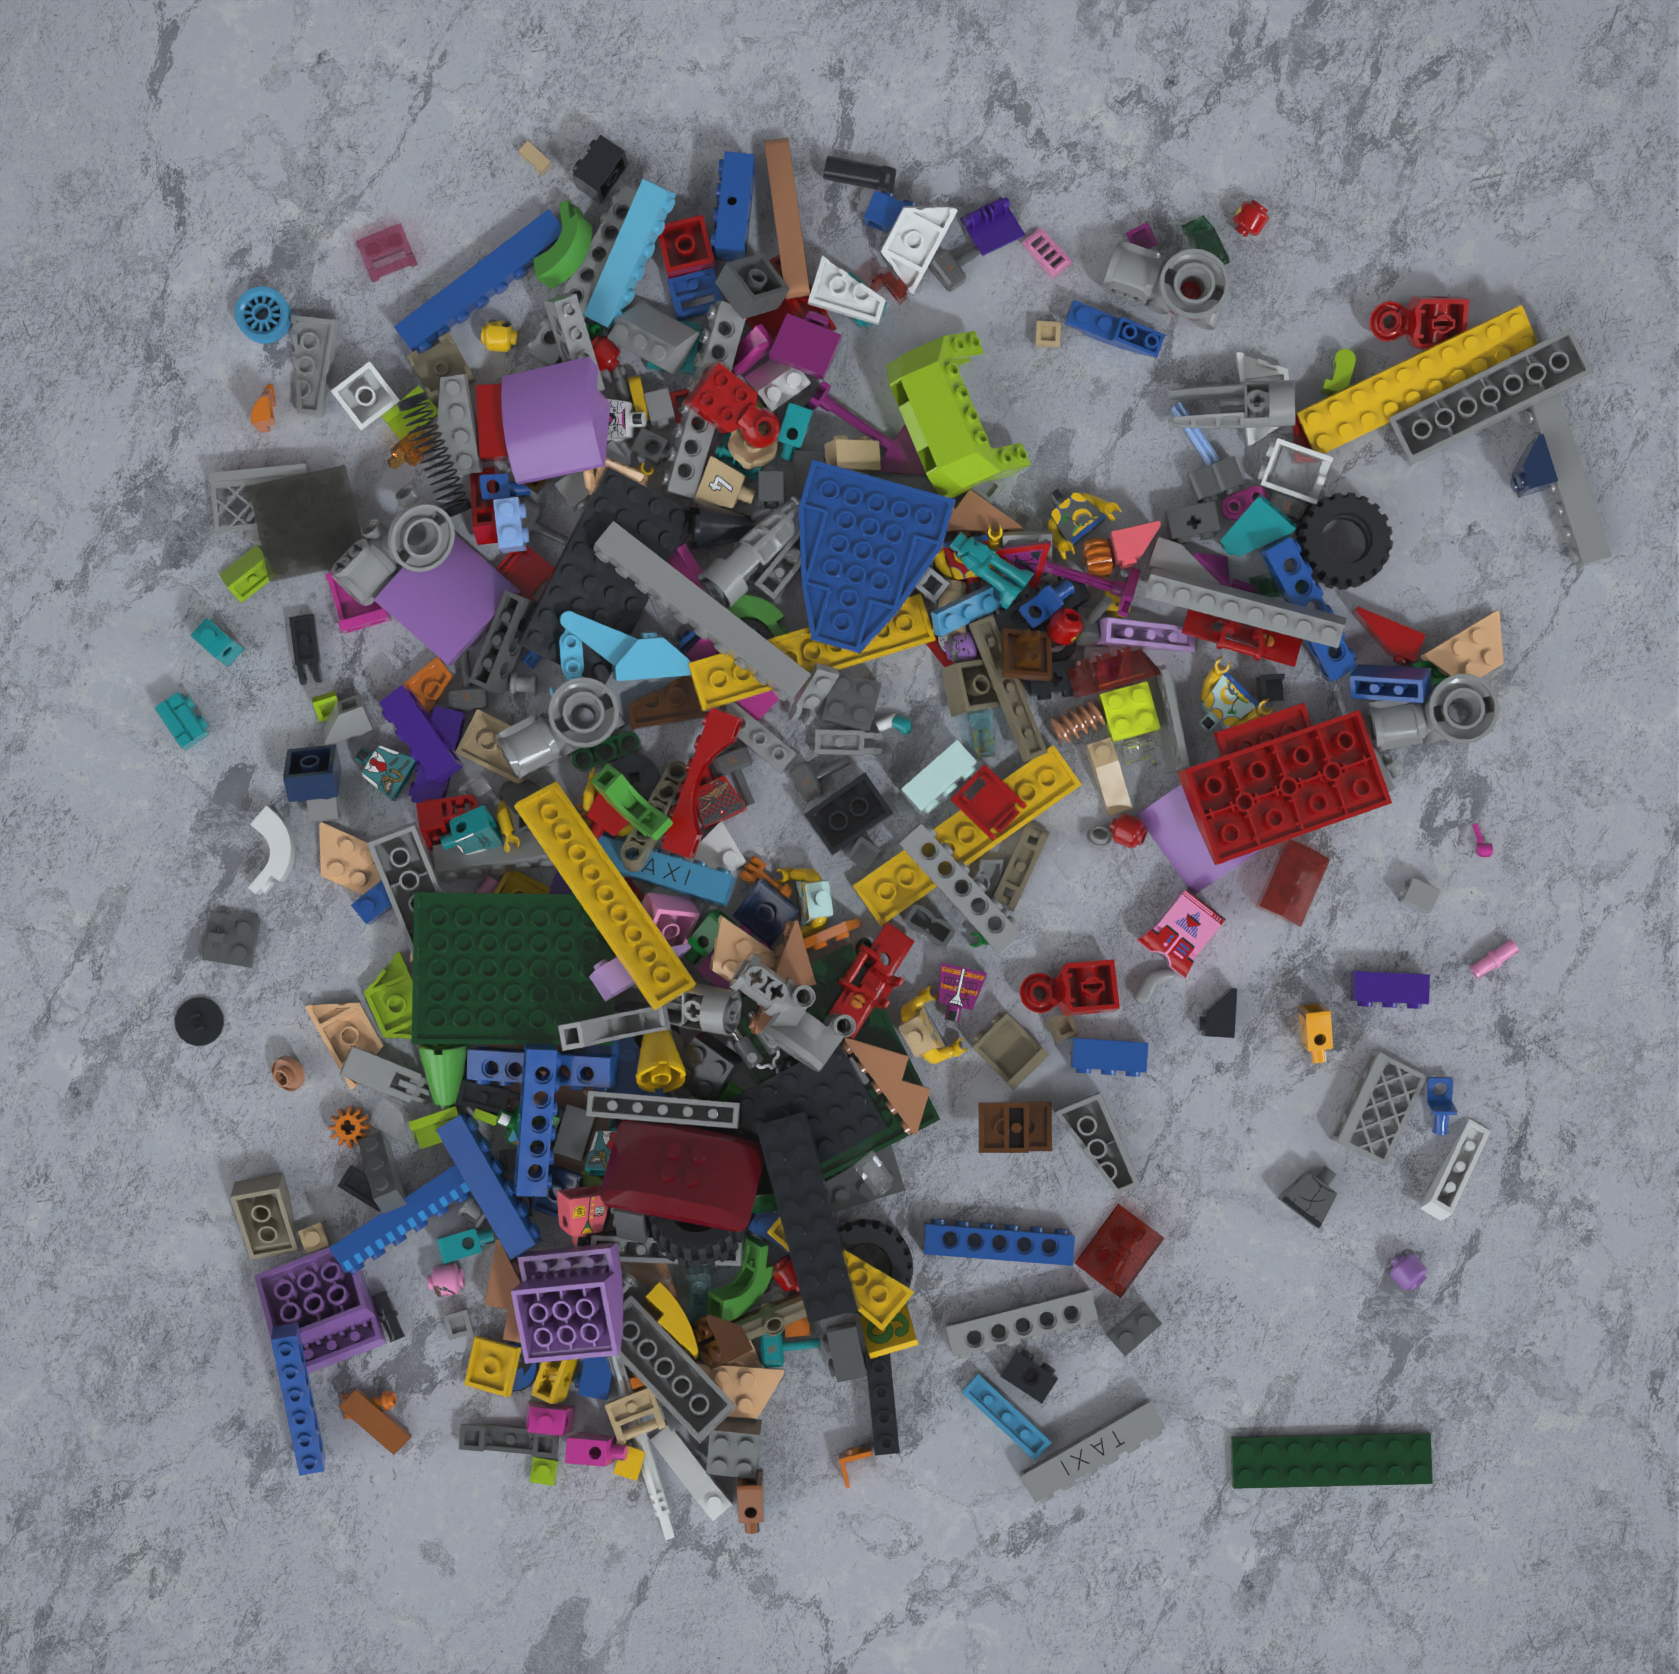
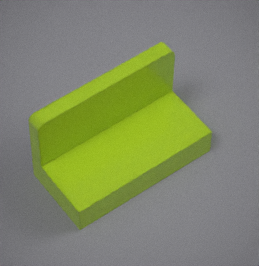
M418 385L400 401L424 391ZM429 398L421 402L430 403V405L422 411L433 410V413L427 416L426 418L436 417L438 415L437 407L432 403V401ZM395 405L381 416L402 442L407 441L415 434H408L409 431L431 421L428 420L408 427L405 426L407 423L429 412L402 419L403 416L425 405L402 412L399 411L398 405Z
M256 545L221 572L219 576L240 603H243L280 573L265 556L261 548Z
M455 1106L408 1122L411 1131L415 1132L419 1147L423 1149L441 1143L442 1140L436 1130L461 1115L459 1106Z

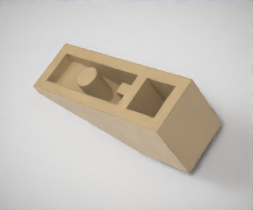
M1111 737L1087 745L1085 750L1108 816L1131 810L1132 805Z

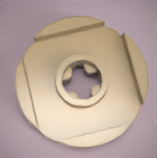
M763 424L762 427L758 426V430L762 435L767 430V426ZM740 428L732 431L728 441L729 452L736 461L741 463L743 468L753 469L754 467L765 466L776 456L777 440L769 447L755 448L749 446L743 438Z

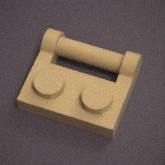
M647 1387L604 1403L619 1445H623L626 1443V1440L659 1428L661 1430L666 1428L657 1400ZM651 1413L654 1414L655 1419L624 1431L621 1430L620 1426Z

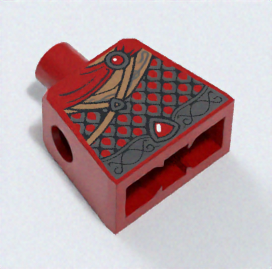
M708 767L701 780L702 786L699 787L697 794V807L705 830L747 810L744 802L727 778L723 775L715 779L710 767Z

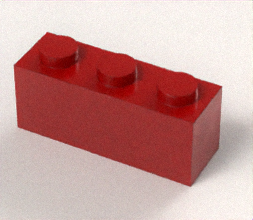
M502 383L476 385L479 457L482 462L509 461L502 419Z

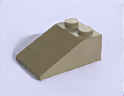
M983 659L955 663L941 669L951 717L1002 708ZM1019 679V682L1027 699L1023 679Z
M279 1173L236 1181L230 1198L250 1260L299 1251L291 1199L284 1174Z

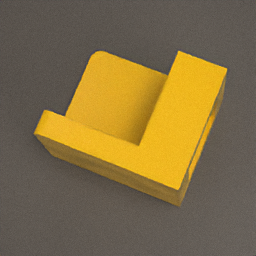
M626 1442L623 1445L628 1447L627 1458L625 1461L617 1460L613 1473L637 1481L646 1452L628 1446L629 1442Z

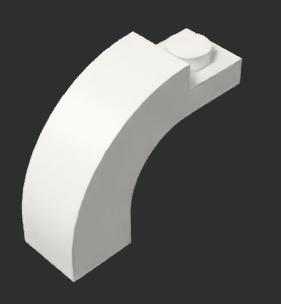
M265 806L250 824L265 837L270 849V857L266 867L248 887L253 893L261 895L262 892L266 894L273 887L274 878L279 882H284L289 876L295 860V840L292 831L283 817L269 806Z

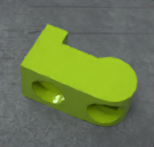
M1341 349L1335 354L1331 362L1333 368L1331 379L1324 380L1320 393L1332 395L1349 387L1356 362L1355 354L1351 350Z

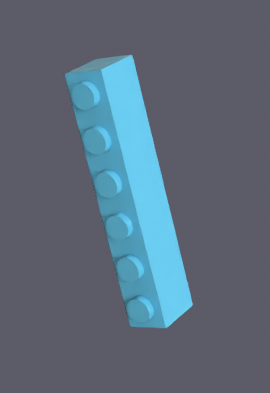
M642 179L584 312V316L607 328H613L618 317L625 312L627 305L634 299V289L638 281L644 276L645 264L654 253L655 241L665 228L664 221L666 216L675 205L674 198L676 193L652 181Z

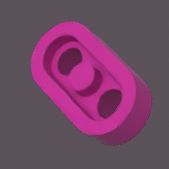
M1252 486L1226 497L1220 507L1222 516L1229 521L1238 520L1253 503L1252 495H1260L1261 493L1266 499H1269L1267 491L1260 486ZM1235 503L1238 506V510L1232 511L1230 504Z

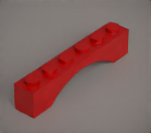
M712 707L710 712L707 711L702 721V725H704L702 735L699 734L694 743L696 752L694 757L689 759L686 766V772H688L685 782L682 781L678 788L677 795L680 796L678 803L673 805L669 814L673 824L661 837L663 849L687 858L695 857L702 837L697 816V794L700 782L713 759L736 741L744 718Z

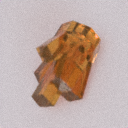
M421 430L408 434L390 449L392 456L387 460L388 466L395 470L404 462L410 466H417L425 456L417 455L434 447L435 443L415 449V446L430 440L431 437L411 441L413 438L426 433V431Z

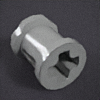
M512 672L510 682L511 694L522 692L531 693L532 696H536L537 674L525 676Z
M472 1196L458 1212L459 1215H464L474 1222L476 1228H479L487 1219L481 1207L474 1201Z

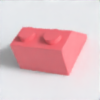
M1160 521L1112 531L1107 538V542L1111 549L1113 568L1120 567V570H1126L1135 567L1134 564L1139 561L1161 526Z

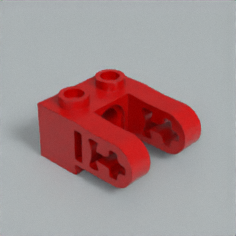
M465 794L450 798L427 799L422 803L416 804L419 829L429 851H433V845L442 844L440 836L451 832L449 824L451 819L479 807L474 796ZM470 803V810L465 811V804ZM455 805L457 807V814H455V810L453 808V806Z

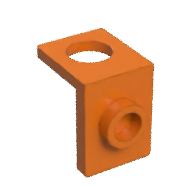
M861 1446L847 1449L846 1454L839 1455L846 1488H850V1482L845 1463L873 1456L872 1447L861 1449Z

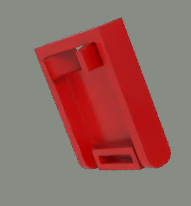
M526 545L527 550L522 554L519 551L509 552L496 570L521 591L520 595L538 602L532 596L546 579L549 580L554 567Z
M985 764L950 799L992 841L996 836L990 829L993 828L1000 834L1020 813L1013 805L1017 803L1022 809L1027 806ZM980 778L986 785L969 800L963 793Z

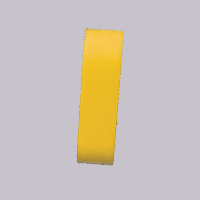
M640 375L628 377L635 411L645 412L646 419L650 420Z

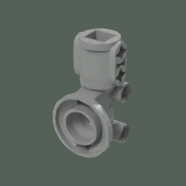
M1124 241L1118 242L1102 284L1103 290L1142 304L1147 303V300L1150 299L1148 308L1156 313L1168 314L1169 310L1179 316L1195 319L1194 324L1207 330L1215 329L1230 285L1226 267L1218 257L1202 249H1187L1175 254L1169 260L1163 261L1161 260L1162 255L1155 251ZM1187 282L1197 284L1201 291L1200 297L1188 299L1182 294L1181 286Z
M412 483L403 485L395 495V498L405 509L393 519L390 529L386 528L377 518L369 520L361 529V534L367 540L361 539L354 543L332 567L333 579L361 605L367 606L374 602L378 594L397 574L395 572L397 570L396 567L401 565L414 572L429 571L439 566L452 550L455 531L451 518L444 510L426 500ZM416 525L415 533L408 538L410 530Z
M1457 674L1444 679L1434 688L1424 703L1381 700L1368 703L1369 707L1366 709L1369 738L1373 747L1377 748V752L1444 741L1445 739L1457 744L1473 743L1493 732L1499 716V702L1496 693L1486 681L1471 674ZM1459 702L1465 706L1467 715L1462 722H1456L1449 716L1448 707L1450 703Z
M575 678L565 682L555 691L550 700L549 709L542 712L540 717L537 714L532 715L501 731L496 735L499 748L512 772L519 779H523L561 758L560 753L563 758H566L579 748L593 747L604 742L612 733L620 730L626 724L618 711V704L614 694L603 682L591 678ZM578 708L589 709L593 713L594 722L587 727L576 725L572 721L574 711Z
M755 952L751 953L744 960L729 983V987L732 990L742 991L764 1007L763 1012L772 1016L762 1030V1033L792 1057L817 1072L821 1071L842 1039L851 1036L856 1029L855 1020L849 1015L831 1013L821 1023L807 1013L806 1009L815 1001L814 990L807 985L795 984L789 977L784 979L760 961V956ZM771 987H773V988H772V991L774 992V995H773V996H771V995H772V992L770 991V988H771ZM800 990L802 992V998L798 1002L796 995ZM839 1020H841L842 1027L838 1031L837 1023Z

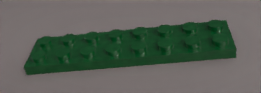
M1431 1433L1230 1437L1233 1489L1433 1484Z

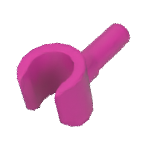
M1478 823L1473 824L1472 827L1477 839V855L1479 857H1490L1493 854L1492 843H1484Z

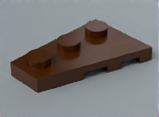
M691 675L676 679L657 691H653L628 705L632 730L704 718V711L702 712Z

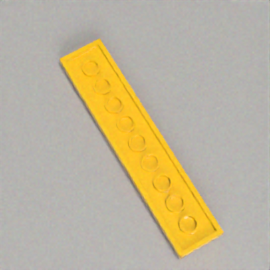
M1519 304L1295 413L1311 449L1325 454L1389 423L1390 417L1537 345L1538 342L1524 308Z
M921 593L908 597L899 612L860 654L813 641L810 627L767 639V641L809 673L815 663L841 670L936 640ZM727 653L726 655L718 654L688 663L702 712L710 710L711 707H720L774 689L767 684L764 686L757 682L752 672L747 668L746 670L739 668L733 662L734 658Z
M1054 745L1047 749L1048 753L1032 759L1002 780L1027 806L1022 809L1017 803L1013 805L1020 813L1000 834L993 828L990 829L996 836L993 841L961 810L933 829L937 833L934 838L940 844L945 842L954 852L951 857L957 863L961 860L968 866L1082 785ZM925 843L921 848L922 854L925 857L931 856L934 853V846L931 843ZM904 850L853 885V888L880 926L937 887ZM943 861L938 865V871L941 875H946L951 870L948 861Z
M556 781L517 802L514 806L653 1010L659 1009L694 988L696 985L695 981L558 782Z

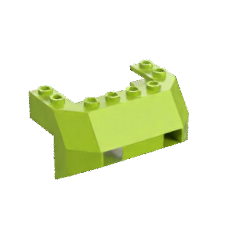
M975 331L942 336L904 353L886 365L889 386L924 470L938 495L952 499L980 483L1011 477L1031 465L1027 451L1022 443L991 448L978 413L969 396V391L963 382L958 366H964L971 362L969 357L984 354L980 339Z

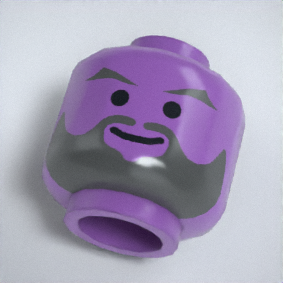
M970 631L950 634L947 638L948 641L944 642L948 661L952 660L955 664L977 659L979 649Z

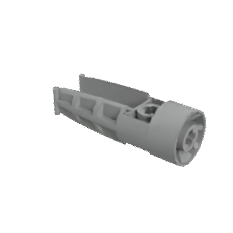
M1294 380L1239 382L1201 387L1192 386L1190 388L1174 390L1171 386L1168 387V398L1170 400L1220 399L1219 414L1169 418L1170 431H1173L1174 427L1191 429H1243L1295 426ZM1259 402L1260 407H1254L1255 403Z
M795 495L740 539L741 545L726 560L716 558L698 575L700 585L705 592L725 608L729 609L748 591L746 581L755 573L762 574L800 529V500Z
M696 983L694 988L666 1004L669 1022L678 1027L730 1036L735 1032L740 1021L742 997L739 991ZM636 984L631 986L632 988L639 989ZM624 1001L614 1009V1014L619 1011L625 1012L651 1006L646 1003Z

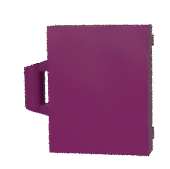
M810 311L804 319L787 313L769 353V359L774 360V363H781L812 375L817 380H824L842 341V335L828 329L829 317Z

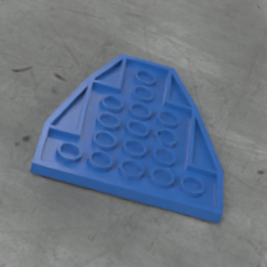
M812 460L799 504L802 589L812 640L860 654L899 612L942 549L955 499Z

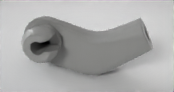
M1168 968L1149 972L1135 993L1137 1003L1140 1005L1148 1004L1158 986L1173 981L1175 978L1173 969Z

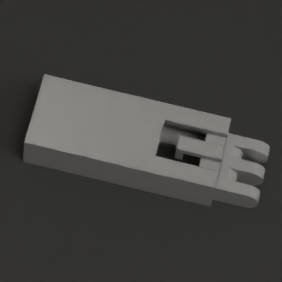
M351 1045L339 1073L343 1077L408 1103L413 1100L426 1105L428 1100L419 1097L420 1093L428 1096L431 1095L430 1090L423 1088L424 1084L428 1085L425 1077L421 1076V1072ZM395 1073L410 1079L409 1082L399 1079V1086L391 1084Z

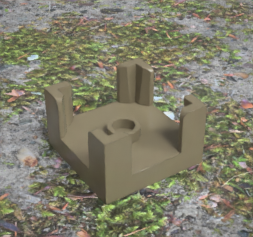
M449 332L438 338L441 343L419 354L415 350L406 355L433 404L439 402L441 377L467 374L468 385L476 381Z

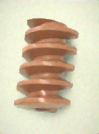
M1087 700L1085 701L1086 709L1079 704L1076 706L1077 713L1073 709H1069L1068 717L1060 713L1059 721L1054 717L1050 719L1052 732L1061 747L1062 739L1068 744L1071 743L1070 735L1080 739V730L1088 735V726H1091L1096 731L1098 721L1103 726H1106L1105 720L1096 704Z

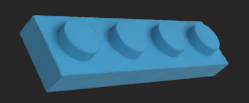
M1007 576L1003 577L1005 580L1013 584V581L1010 578H1008ZM988 584L932 611L931 616L935 635L942 637L1002 607L1000 604L1001 593L993 585Z
M979 1373L961 1391L1034 1461L1052 1443L1050 1439Z

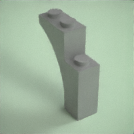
M666 1004L655 1011L652 1007L558 1026L563 1051L671 1029Z

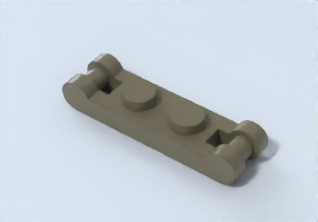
M1030 822L1026 824L993 896L1000 904L1007 906V909L1014 912L1050 833L1045 829L1041 831L1035 828L1034 824ZM1029 836L1038 840L1036 846L1027 842ZM1005 888L1014 891L1012 898L1003 894Z

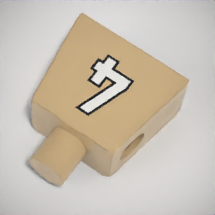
M710 456L694 500L735 509L739 500L752 504L757 491L744 486L747 479L746 475L721 460Z

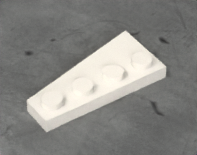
M722 821L699 843L694 858H684V861L693 863V860L705 862L708 864L707 868L714 870L717 867H722L730 870L731 873L747 864ZM657 886L650 892L691 898L690 896Z

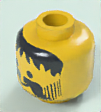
M491 319L486 325L482 326L481 343L485 344L487 350L509 352L512 345L517 344L518 331L513 330V325L510 321Z

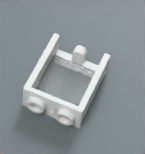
M1277 438L1276 443L1271 442L1266 456L1270 457L1267 466L1262 465L1257 478L1262 480L1260 486L1282 492L1311 504H1317L1318 496L1326 480L1333 457Z

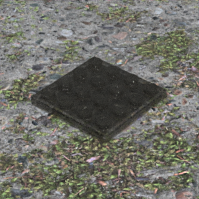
M346 465L248 485L270 582L331 570L341 556L354 543L362 539Z

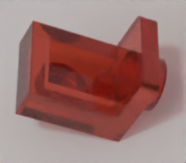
M890 271L885 275L883 273L878 274L871 281L870 289L875 293L886 287L899 305L907 300V286L900 278L896 280Z

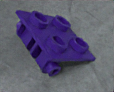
M999 197L998 200L990 204L987 203L986 206H981L979 209L971 213L968 212L965 216L960 217L962 224L982 256L1026 236L1009 209L1011 204L1007 197Z

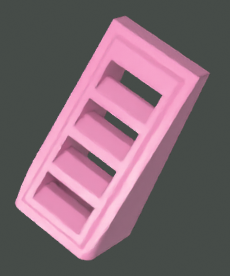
M1041 227L1022 242V245L1052 280L1072 264V260ZM1041 237L1043 241L1033 247L1031 244ZM1047 244L1049 248L1039 254L1038 250ZM1053 251L1055 255L1046 261L1044 257ZM1059 258L1061 262L1052 267L1051 264Z

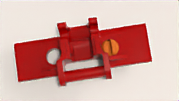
M1191 609L1187 611L1181 632L1216 643V648L1220 650L1225 648L1252 656L1257 661L1262 657L1292 667L1296 666L1302 643L1301 638ZM1218 623L1223 625L1221 631L1213 630L1212 625Z
M888 922L885 923L870 948L864 945L860 946L858 949L860 952L847 973L838 980V984L843 987V991L827 1015L831 1013L845 1014L855 1020L856 1029L849 1036L850 1039H854L874 1006L879 1009L887 1008L890 1003L887 998L895 986L900 987L904 981L902 977H896L894 974L915 941ZM880 953L888 957L887 966L881 962ZM868 960L871 965L859 984L855 986L852 984V981L865 961ZM839 1020L837 1023L838 1030H840L842 1027L841 1020Z

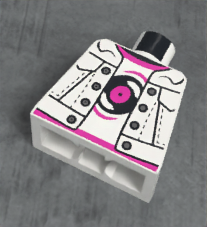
M607 399L610 403L607 444L612 440L616 443L633 439L635 427L646 426L645 412H634L633 403Z

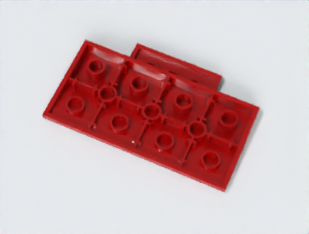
M1305 703L1213 733L1221 757L1177 772L1188 804L1214 865L1392 803L1360 710L1313 726Z

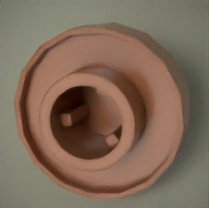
M287 1055L281 1056L272 1063V1076L282 1089L293 1092L304 1084L305 1074L303 1067L294 1058Z

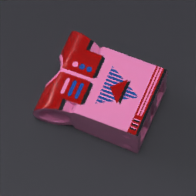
M1184 888L1156 925L1141 935L1136 941L1151 953L1164 954L1169 967L1185 979L1196 956L1226 919L1187 888Z

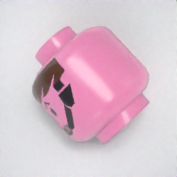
M454 1262L435 1265L432 1268V1274L427 1275L429 1290L434 1289L438 1297L459 1294L461 1287H465L463 1268H459Z

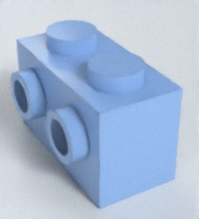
M518 497L493 500L499 550L502 553L527 550L526 543L530 540L528 528H524L523 518H527L525 503L521 504Z

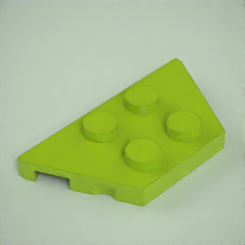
M400 951L382 969L375 981L364 991V995L383 1038L412 1039L413 978Z

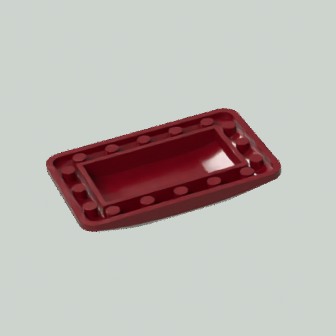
M624 1119L620 1122L600 1190V1199L604 1205L612 1208L739 1232L747 1228L750 1221L765 1160L760 1143L706 1129L674 1123Z

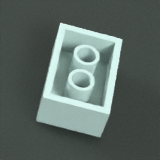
M956 740L901 789L900 793L919 814L923 811L928 814L938 805L937 799L941 795L945 798L956 789L957 785L955 783L958 780L966 781L976 771L974 766L977 761Z

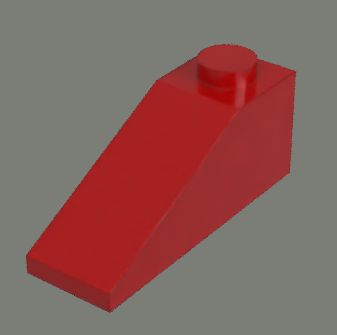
M494 467L483 468V472L470 474L472 527L477 545L498 543L493 502L496 499L483 500L481 498L479 480L481 475L495 474ZM489 480L486 483L488 492L497 493L496 481Z
M1359 606L1353 610L1352 615L1388 656L1393 657V662L1406 666L1416 661L1426 634Z

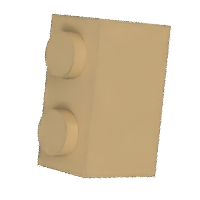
M841 435L833 437L832 441L824 444L826 464L866 475L881 470L879 441H871L870 437L865 436L850 440L848 436Z

